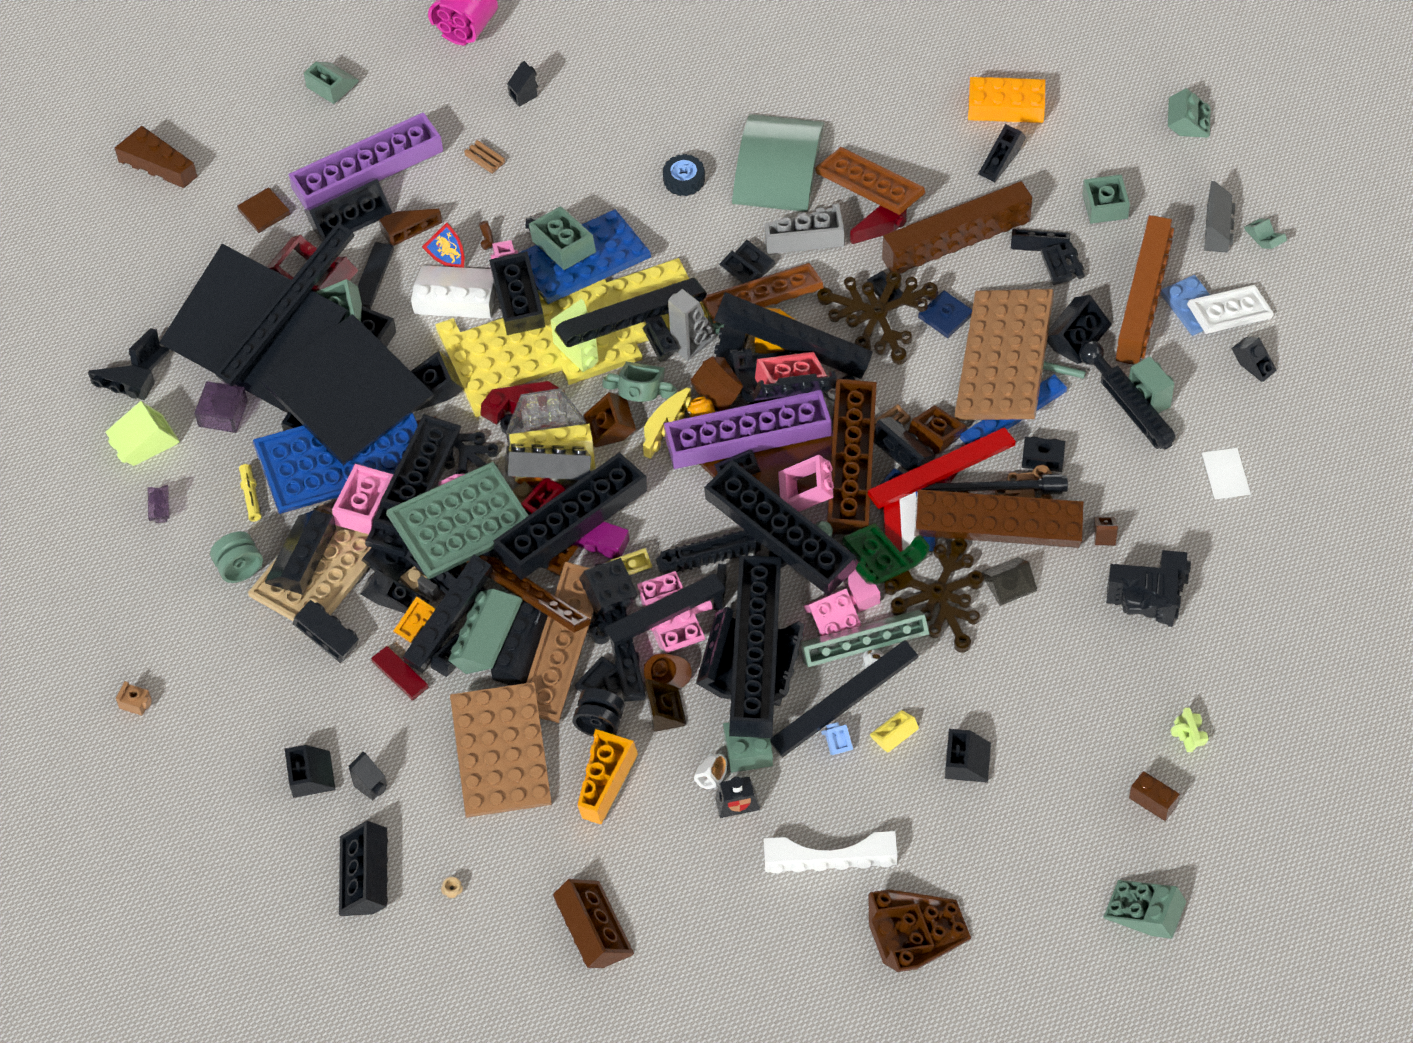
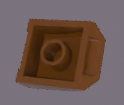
M712 356L703 361L695 375L690 378L691 385L701 397L704 396L706 399H710L717 412L727 410L743 387L724 357Z
M934 405L912 419L908 432L915 434L922 444L933 450L934 454H939L951 445L967 426Z

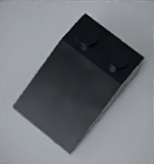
M440 351L411 370L434 394L432 399L416 411L448 401L464 390L452 361Z

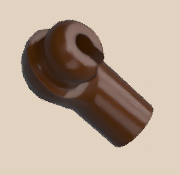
M482 221L479 223L484 240L480 243L483 250L492 249L494 240L488 221Z

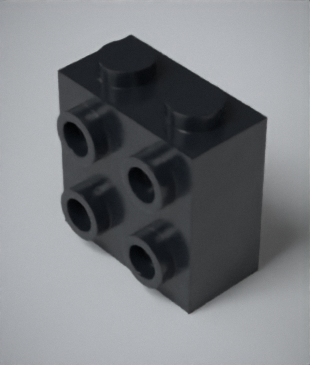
M621 558L584 570L579 577L596 615L600 613L607 615L620 606L622 608L629 607L638 596Z

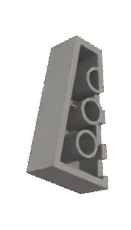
M839 203L833 204L832 208L824 209V207L816 209L815 213L807 215L806 213H801L793 219L787 217L764 224L767 254L844 246V227Z
M681 289L668 300L670 333L678 347L676 352L689 361L716 337L712 333V328L707 324L708 320L704 317L705 313L700 303L685 290Z

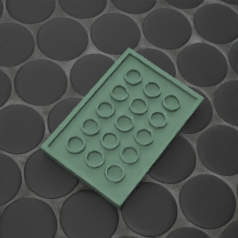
M494 462L392 507L386 513L428 579L469 561L473 554L479 556L494 549L493 540L529 516Z

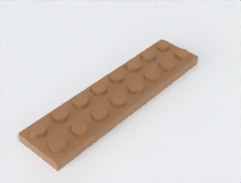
M565 562L554 596L590 618L591 622L594 610L579 579L584 570L590 568ZM547 617L526 682L535 683L539 718L559 723L590 625L574 633L551 617Z

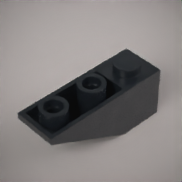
M135 365L88 371L91 384L94 386L109 389L114 393H122L133 399L145 400L155 383L151 370Z
M377 569L368 578L360 595L378 605L402 613H406L416 597L426 603L430 601Z

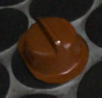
M659 653L651 656L644 663V676L646 680H654L677 688L684 687L692 675L690 664L686 659L679 656Z

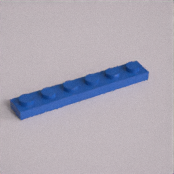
M1055 374L1041 382L1037 410L1067 392V387ZM1023 419L982 420L961 433L960 439L967 445L1004 427L1008 430Z

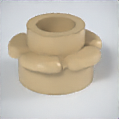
M455 877L446 878L441 887L442 894L447 895L448 898H455L463 890L461 881Z

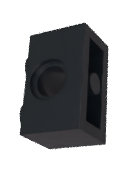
M1035 436L1025 437L1022 468L1034 469L1039 465H1045L1050 471L1062 472L1066 441L1044 439Z

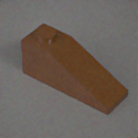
M439 208L397 211L379 219L382 234L389 244L393 246L442 223Z

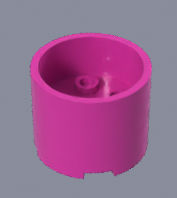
M435 0L428 10V18L431 25H436L443 33L442 37L452 43L465 46L467 43L475 42L496 13L498 2L497 0Z

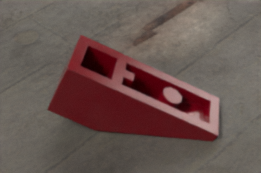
M883 206L877 207L850 230V243L857 244L902 228L907 222V209L899 215Z

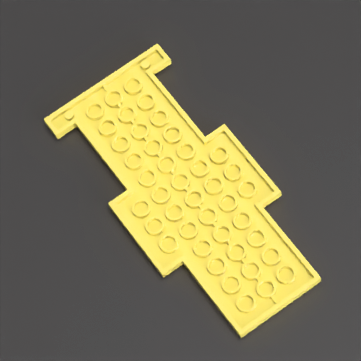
M677 258L610 282H606L605 279L600 280L550 304H547L538 292L545 327L512 335L506 334L503 318L463 332L459 331L454 318L437 323L435 327L446 353L458 374L464 388L463 391L476 418L481 416V403L492 389L521 385L559 371L563 372L568 385L623 367L626 361L634 363L642 360V354L637 344L648 341L642 329L646 322L596 338L599 362L593 368L582 372L553 343L551 319L580 299L585 302L587 312L589 313L687 280L689 277L680 259ZM700 302V305L705 313L704 317H706L708 320V314L703 304ZM668 313L662 315V318L670 332V322Z

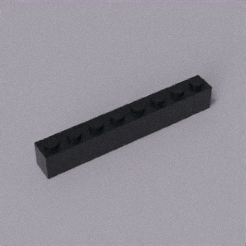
M726 292L714 318L716 322L796 354L814 352L821 364L862 379L873 353L869 349Z

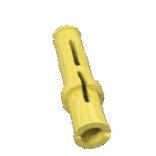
M243 464L239 467L241 476L240 486L244 491L248 517L250 521H258L262 517L255 489L257 483L253 479L251 465Z

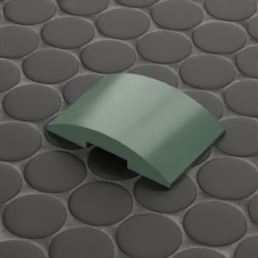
M749 114L738 155L732 204L808 212L824 122Z

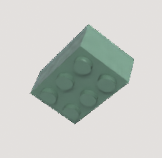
M561 206L529 223L532 241L563 270L596 252L593 235Z

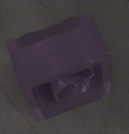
M206 381L194 413L198 427L237 433L248 403L245 388Z

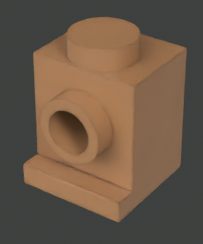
M124 681L115 698L119 709L143 716L145 710L150 707L152 702L148 690L130 685L127 681Z

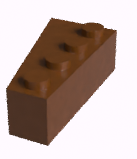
M142 125L115 147L119 163L130 164L134 169L145 170L149 175L154 177L155 175L160 176L164 181L185 188L198 177L194 162Z

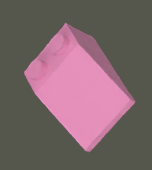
M355 464L332 509L335 525L369 534L373 526V520L380 508L381 499L393 474Z

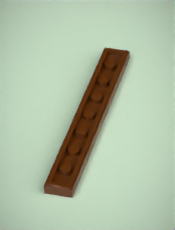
M485 555L478 556L491 564L493 572L489 578L575 633L590 625V618L525 577L521 580L497 558Z

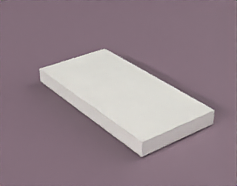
M1255 285L1191 299L1187 303L1206 334L1271 319L1274 315Z

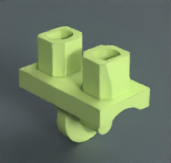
M1184 708L1183 713L1174 721L1175 726L1170 731L1172 736L1179 737L1180 741H1183L1187 752H1193L1197 746L1205 745L1209 738L1207 732L1198 731L1197 729L1202 724L1201 715L1192 713L1190 708Z

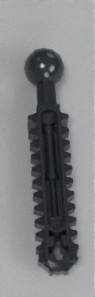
M1092 340L1084 342L1079 349L1081 361L1087 365H1094L1101 373V384L1151 442L1153 447L1166 450L1173 446L1172 442L1175 440V433L1172 428L1163 420L1118 365L1112 368L1103 358L1104 349L1102 345Z
M739 530L737 533L732 532L729 535L724 534L721 537L716 536L714 539H707L695 544L691 543V545H683V547L661 551L658 558H656L659 572L665 574L674 571L676 573L684 572L687 569L692 570L695 567L708 566L710 563L715 564L718 561L731 560L733 557H740V555L748 556L749 553L756 555L757 551L761 550L760 545L762 543L747 531Z

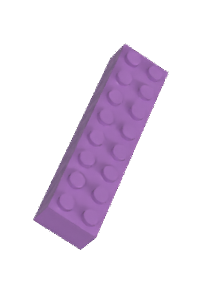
M424 112L289 173L291 188L303 207L307 209L371 178L378 179V181L383 180L443 152L441 136Z
M817 390L664 423V432L673 468L678 469L730 458L750 449L753 452L831 436V419L822 391Z

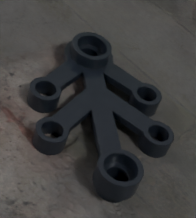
M482 432L459 433L454 445L460 451L459 466L456 474L468 473L467 458L478 468L487 465L475 453H486L489 457H496L499 454L498 446L496 444L483 445L486 440ZM474 441L475 445H465L463 442ZM454 447L448 459L452 463L446 464V469L455 467Z

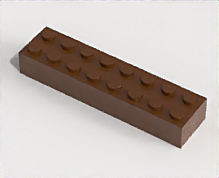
M1020 181L883 235L882 260L890 272L895 271L901 274L914 267L922 266L929 261L937 260L944 255L955 253L967 246H973L982 240L990 239L1002 232H1008L1017 226H1023L1031 220L1033 197L1023 182Z
M836 379L830 461L834 488L833 498L828 500L827 522L833 528L832 534L849 535L869 526L870 497L867 493L871 489L877 382Z
M918 490L914 536L921 535L922 537L962 538L964 540L1079 548L1082 542L1084 501Z

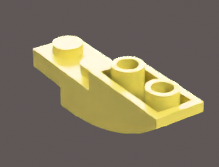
M685 388L668 398L648 419L644 426L646 440L643 444V452L645 457L651 459L654 453L659 451L661 440L665 437L664 423L684 419L685 411L690 405V401L693 400L690 388Z

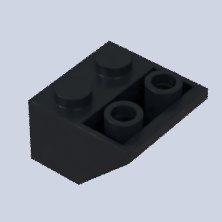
M949 729L945 779L988 783L991 742L971 730Z
M309 745L284 748L289 786L293 798L336 790L330 751Z

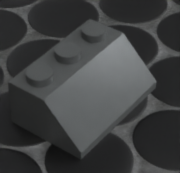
M1211 181L1207 203L1204 251L1228 253L1229 245H1233L1234 234L1230 233V230L1234 229L1235 218H1231V215L1235 214L1236 203H1232V194L1215 181Z

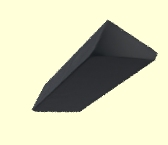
M1012 229L1011 249L1041 251V249L1060 244L1062 250H1066L1065 244L1070 242V233Z

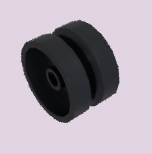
M597 688L583 690L580 693L578 707L575 709L572 722L579 731L593 737L595 729L616 735L620 724L619 719L622 718L625 708L624 701L616 694L607 690Z

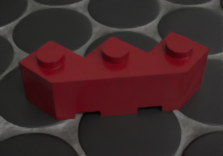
M549 381L492 389L481 403L480 415L498 425L508 411L525 421L535 407L553 417L563 404L565 391Z

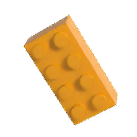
M970 77L968 120L1044 122L1045 79Z

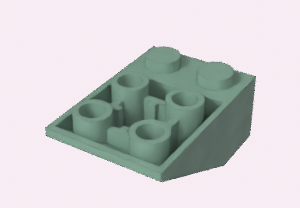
M1118 880L1104 914V919L1150 936L1172 939L1187 901L1177 886Z

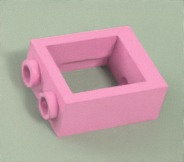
M817 455L779 471L780 498L798 512L833 498L834 485L831 476V463L822 456ZM816 472L817 487L798 494L797 480Z

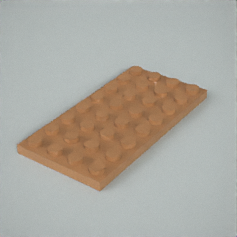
M1053 289L975 291L955 409V419H1035L1054 298Z

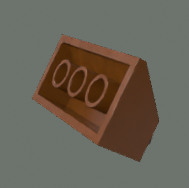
M568 879L552 894L587 968H605L634 954L599 881Z

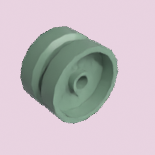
M243 531L232 532L223 536L215 542L210 550L211 560L217 567L222 579L227 583L242 582L257 573L263 563L262 555L258 548L255 547L252 537Z

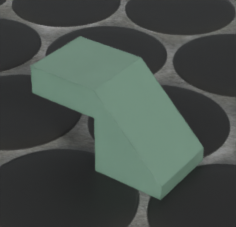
M1259 218L1244 226L1245 231L1261 248L1273 249L1288 241L1285 233L1274 232L1270 219Z

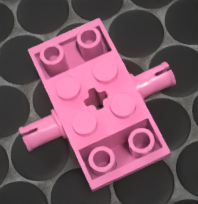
M676 571L639 583L637 584V589L644 608L683 589V586ZM708 600L650 629L653 631L659 647L665 653L704 641L705 636L697 621L696 614L712 610V603Z

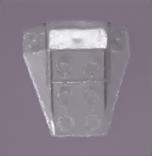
M562 388L521 394L506 431L507 443L510 446L509 434L539 430L547 427H558L560 425H566V427L586 424V420Z

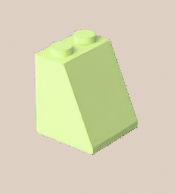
M580 299L551 319L553 343L584 372L589 368H593L599 362L596 338L572 347H566L555 333V328L559 323L588 313L585 302Z
M142 401L106 431L109 437V444L118 451L117 457L123 463L127 462L132 466L180 442L164 416Z

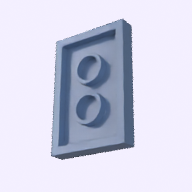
M1195 275L1161 290V296L1192 336L1204 331L1187 305L1191 299L1210 295Z

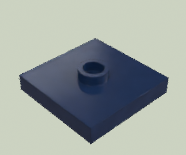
M943 290L928 304L926 311L918 313V318L946 338H949L971 318L972 309Z

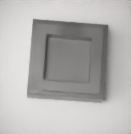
M424 576L417 580L419 591L433 601L440 597L436 584Z

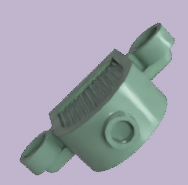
M627 361L619 374L609 373L603 377L602 382L603 388L610 390L618 388V394L622 398L636 402L651 401L656 399L658 395L668 399L677 393V388L672 383L664 382V367Z

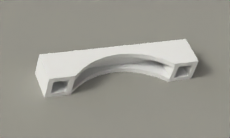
M895 831L873 832L866 839L853 846L831 851L806 848L786 837L764 838L765 872H802L811 869L823 871L829 868L844 870L849 867L865 869L870 866L890 867L897 865Z

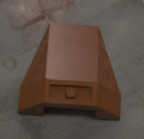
M891 889L870 892L868 894L870 930L883 964L896 972L919 969L971 940L970 933L955 899Z

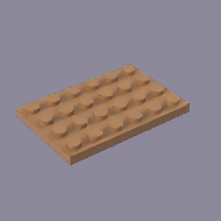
M535 683L450 694L466 818L552 805Z

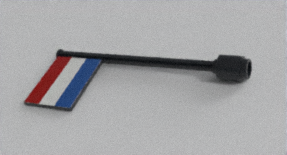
M1042 474L1041 478L1037 480L934 483L921 490L965 492L1038 489V491L1042 492V495L1067 492L1068 479L1067 476H1062V474ZM918 491L883 507L885 535L900 552L906 549L916 537L914 536ZM923 537L930 545L929 552H934L935 538Z

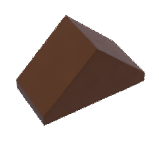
M1094 517L1095 545L1115 546L1118 531L1115 517Z

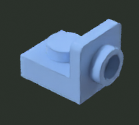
M839 722L826 725L827 729L821 731L822 735L826 736L831 755L853 750L847 725L839 726Z

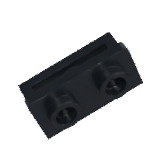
M661 315L647 318L645 320L646 325L642 329L659 361H666L678 350V347Z
M150 328L129 348L131 364L148 370H152L170 352L169 348L160 346L157 329Z

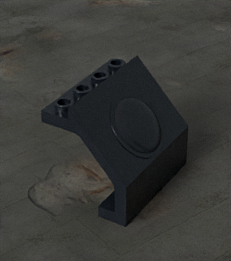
M728 606L715 613L696 680L697 685L724 699H731L736 619L732 617L734 610ZM800 621L783 629H778L774 705L781 706L782 698L786 697L790 689L789 683L794 674L795 660L799 655V645L804 636L805 624Z

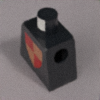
M733 777L731 780L719 783L715 800L720 818L760 810L756 790L750 777Z

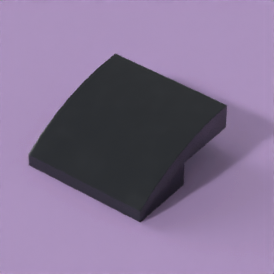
M746 239L735 252L732 250L719 265L744 284L763 277L776 263Z

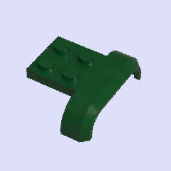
M875 523L843 537L842 540L844 546L856 556V560L859 562L856 572L869 585L880 584L916 567L926 558L930 549V545L925 539L918 535L906 549L900 552Z

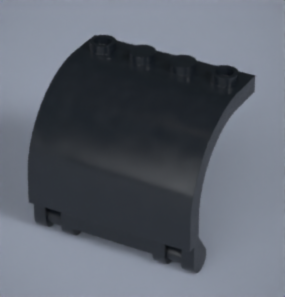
M750 348L743 349L742 351L730 350L729 352L732 370L743 385L740 394L748 402L779 399L817 390L827 393L832 389L837 377L835 371H833L829 377L817 378L816 374L778 378L776 383L764 385L763 380H759L757 383L755 379L757 359L795 354L794 352L785 349L784 352L752 355ZM739 359H743L745 365H740Z

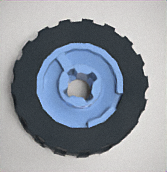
M687 154L671 157L663 167L664 186H666L668 191L677 196H688L699 192L705 182V169L702 161L700 162L698 158Z

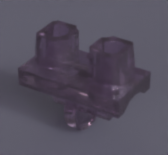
M168 485L159 488L147 487L149 521L155 520V523L167 522V519H170Z

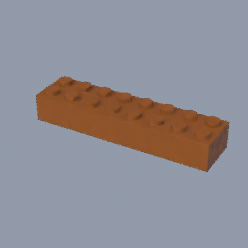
M1153 215L1148 217L1118 338L1117 362L1135 365L1140 362L1141 358L1145 359L1146 346L1149 342L1154 313L1156 312L1158 297H1160L1161 284L1165 276V267L1168 264L1169 255L1167 254L1171 251L1173 242L1171 239L1173 238L1175 228L1171 227L1172 219Z

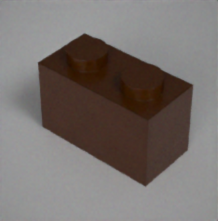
M1145 771L1132 784L1129 799L1165 822L1178 806L1180 797L1178 792Z

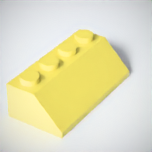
M589 424L509 434L510 446L511 443H521L524 447H531L532 444L544 445V448H552V445L564 446V449H572V446L584 447V450H587L591 455L590 471L596 469ZM515 476V480L518 481L517 479L527 478V477H516V476Z

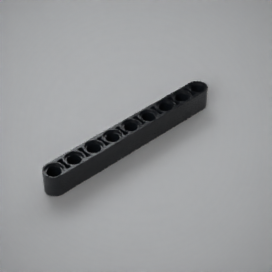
M690 278L565 320L556 326L555 333L566 347H572L645 322L647 318L668 314L669 298L681 289L685 290L699 303L706 298L707 292L696 278Z

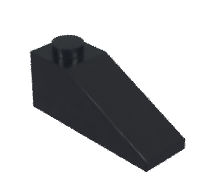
M1005 124L978 175L995 183L1026 139L1023 132Z

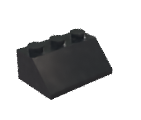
M1091 295L1074 297L1049 328L1047 343L1054 352L1077 364H1081L1082 361L1079 356L1081 345L1090 340L1098 342L1112 323Z
M887 417L876 422L873 442L908 472L935 459L933 450L922 444L915 434L909 433L899 421H895L892 417Z

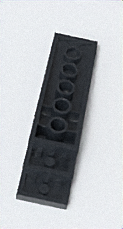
M423 414L381 499L380 508L373 520V526L366 539L365 546L405 557L408 547L387 516V510L437 487L460 433L461 425Z

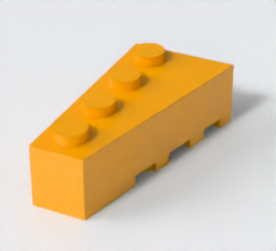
M595 729L594 742L590 749L591 755L585 770L586 776L582 784L578 808L582 819L602 825L638 753L634 741Z

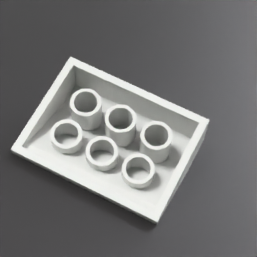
M422 265L413 287L411 298L413 313L418 315L491 319L496 291L491 269Z

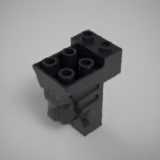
M1162 550L1159 568L1110 564L1106 603L1121 605L1123 612L1127 615L1140 614L1148 618H1156L1157 622L1173 627L1174 619H1178L1181 604L1180 592H1183L1184 584H1188L1191 561L1187 560V552Z

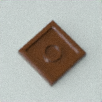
M269 187L237 205L238 211L258 233L290 215V210Z

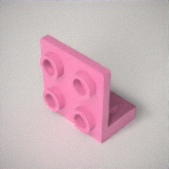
M847 589L838 590L829 596L826 595L803 605L806 613L812 614L821 636L861 626Z

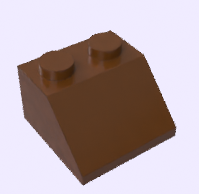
M608 392L583 415L586 424L590 425L593 447L624 441L636 430L627 399Z

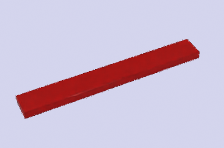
M1004 427L868 490L867 495L876 507L880 509L1015 446L1016 441Z

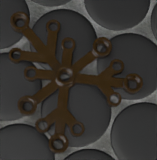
M895 271L887 275V285L879 301L874 294V286L871 282H866L862 285L863 294L867 295L870 304L862 301L856 288V280L853 277H847L844 280L845 288L849 290L853 299L834 294L831 289L826 287L818 291L817 297L820 304L829 305L835 302L848 306L841 310L831 309L828 313L831 322H838L841 318L847 316V325L850 328H854L858 324L869 320L862 336L855 340L856 345L871 349L870 337L879 321L884 334L881 340L875 343V352L878 355L885 354L889 343L892 349L891 359L897 365L904 364L907 361L906 350L899 347L897 340L903 344H909L913 338L910 331L898 332L890 328L886 319L888 312L903 305L924 312L928 309L927 300H933L938 296L937 285L932 282L925 283L922 289L913 292L918 287L917 279L909 277L905 281L906 288L901 298L887 303L893 290L900 288L903 283L901 275ZM860 310H861V311H865V313H862V314L857 315V316H856L855 314H853V313L858 312V311H860ZM880 346L884 347V348L881 349V350H878V349H877V348L880 347Z
M956 538L951 542L949 558L946 556V547L939 544L934 547V556L938 558L943 567V571L936 583L929 585L912 578L909 570L882 583H885L884 590L888 595H894L897 591L908 587L923 591V593L906 599L901 597L893 599L890 610L895 616L905 614L909 606L929 600L926 607L921 609V612L929 613L930 615L925 617L926 621H930L933 618L934 608L938 603L941 609L934 624L929 626V636L938 638L941 635V628L946 619L955 636V650L965 653L971 647V639L968 635L963 634L955 617L975 625L980 620V614L976 610L967 612L950 606L947 600L959 604L962 608H968L971 605V596L966 593L957 595L952 593V591L966 586L972 589H979L984 584V575L980 571L974 570L966 578L946 584L951 572L963 568H971L974 563L973 556L966 554L967 542L962 538ZM892 586L894 589L890 590L888 587ZM967 599L968 602H962L961 600ZM970 616H976L977 618L971 619ZM936 629L938 632L934 633L931 630Z

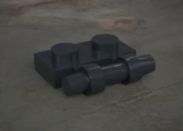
M1071 242L1065 244L1066 250H1062L1060 244L1041 249V255L1053 285L1071 281V273H1075L1078 279L1085 277L1083 272L1084 266L1079 262L1077 249L1073 247ZM1066 259H1070L1072 264L1068 265Z

